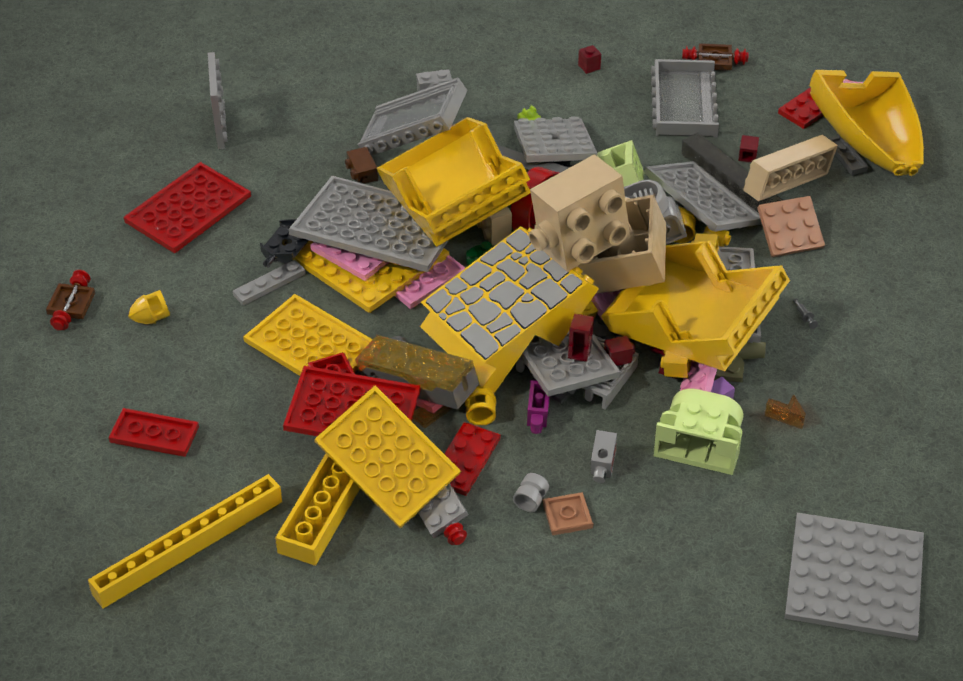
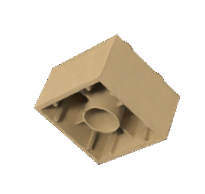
M595 154L530 189L536 220L535 228L529 232L530 242L537 251H544L566 271L580 264L588 263L594 256L612 246L620 245L630 236L623 176Z
M654 195L632 199L625 198L630 236L620 245L612 246L594 256L588 263L577 266L583 270V276L586 274L595 280L593 284L599 288L596 293L614 292L620 289L650 286L665 282L666 222Z

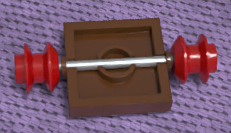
M699 43L698 51L695 46L692 49H688L686 46V49L682 51V59L696 60L697 56L698 60L715 61L714 70H732L733 58L736 65L738 62H742L745 65V62H748L749 52H746V49L743 52H739L737 48L732 53V45Z
M75 270L70 278L71 285L58 283L46 308L47 315H53L50 319V324L54 329L66 330L71 322V318L84 319L95 295V289L87 287L91 278L86 271Z

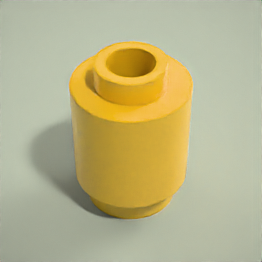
M706 226L703 234H717L719 247L728 246L731 240L727 230L715 232Z

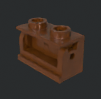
M367 147L347 151L345 165L347 169H350L352 180H356L358 183L360 181L362 183L378 181L377 166Z

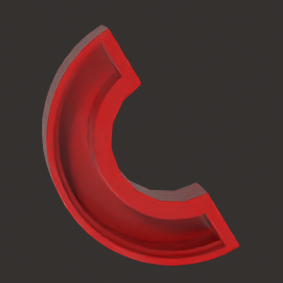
M542 167L532 168L527 172L530 178L526 182L529 190L554 177L559 172ZM530 193L511 204L512 228L514 231L520 226L527 230L529 227L535 228L536 220Z

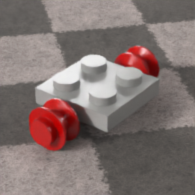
M449 483L418 513L433 538L444 532V536L448 538L450 545H460L465 541L467 532L463 530V525L457 522L469 514Z

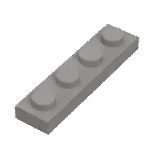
M293 260L233 290V296L244 306L305 275V269L296 260Z

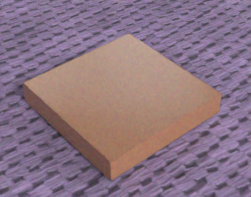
M583 492L543 499V507L552 536L593 528V522Z

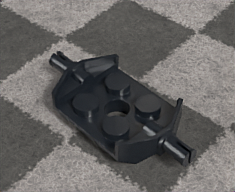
M296 219L279 220L280 227L265 245L260 243L261 252L266 258L263 262L265 267L269 268L273 262L277 261L285 264L293 261L309 241L289 235V228Z

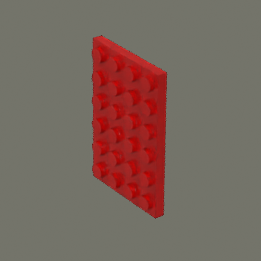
M200 162L124 216V222L175 254L249 199L251 191Z
M303 366L283 424V431L318 436L374 386L412 421L420 394V385Z

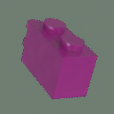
M531 380L527 426H530L532 433L539 434L542 432L543 427H547L550 396L546 395L538 381Z

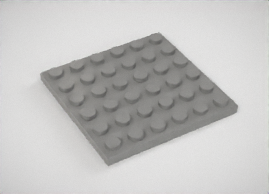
M797 513L784 619L917 641L924 532Z

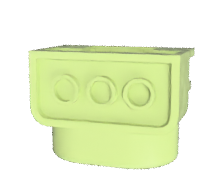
M632 140L597 152V156L623 176L624 187L644 180L643 167Z
M699 389L679 391L673 398L670 410L663 412L660 422H657L654 456L733 475L742 438L743 410L741 406L732 398Z

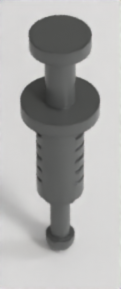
M795 298L793 301L797 304V309L802 315L803 322H809L808 326L810 329H815L818 326V322L813 320L814 314L808 311Z

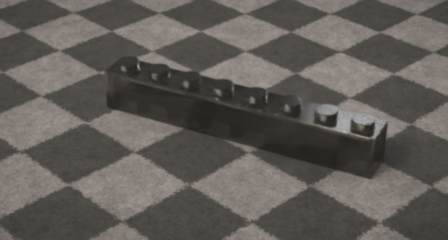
M700 133L682 140L681 153L685 158L698 164L756 212H758L757 207L761 204L783 201L777 195L757 201L746 193L743 189L749 172Z

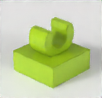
M531 105L530 109L526 110L524 108L521 113H518L517 119L535 120L536 118H541V116L536 113L537 110Z

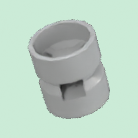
M529 473L525 476L520 484L521 486L514 494L513 501L518 508L527 512H535L546 495L549 484L541 475Z

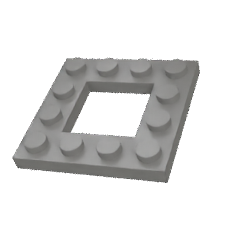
M215 52L208 53L210 97L218 149H225L224 142H228L227 132H224L227 131L224 110L225 101L222 99L224 95L223 86H221L219 59H215Z

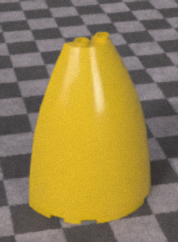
M815 70L810 81L811 97L841 138L859 154L893 173L895 176L907 174L913 176L917 174L918 169L924 164L922 130L913 101L899 72L871 71L864 83H842L847 76L844 71Z

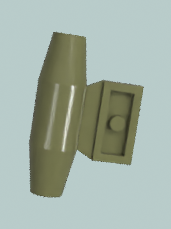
M746 342L726 371L717 369L714 380L723 377L726 381L743 382V360L765 358L766 342Z

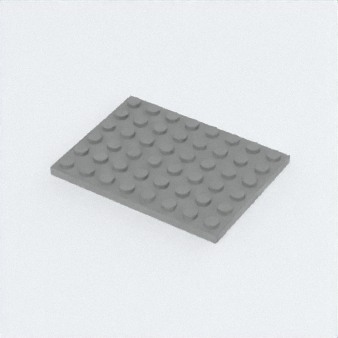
M336 176L330 177L289 228V235L300 239H307L315 243L329 245L333 248L344 249L349 252H355L367 257L377 258L385 262H392L403 267H410L425 272L429 271L448 242L446 241L436 247L391 191Z

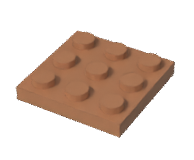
M811 196L761 204L757 207L771 257L824 248L825 243Z

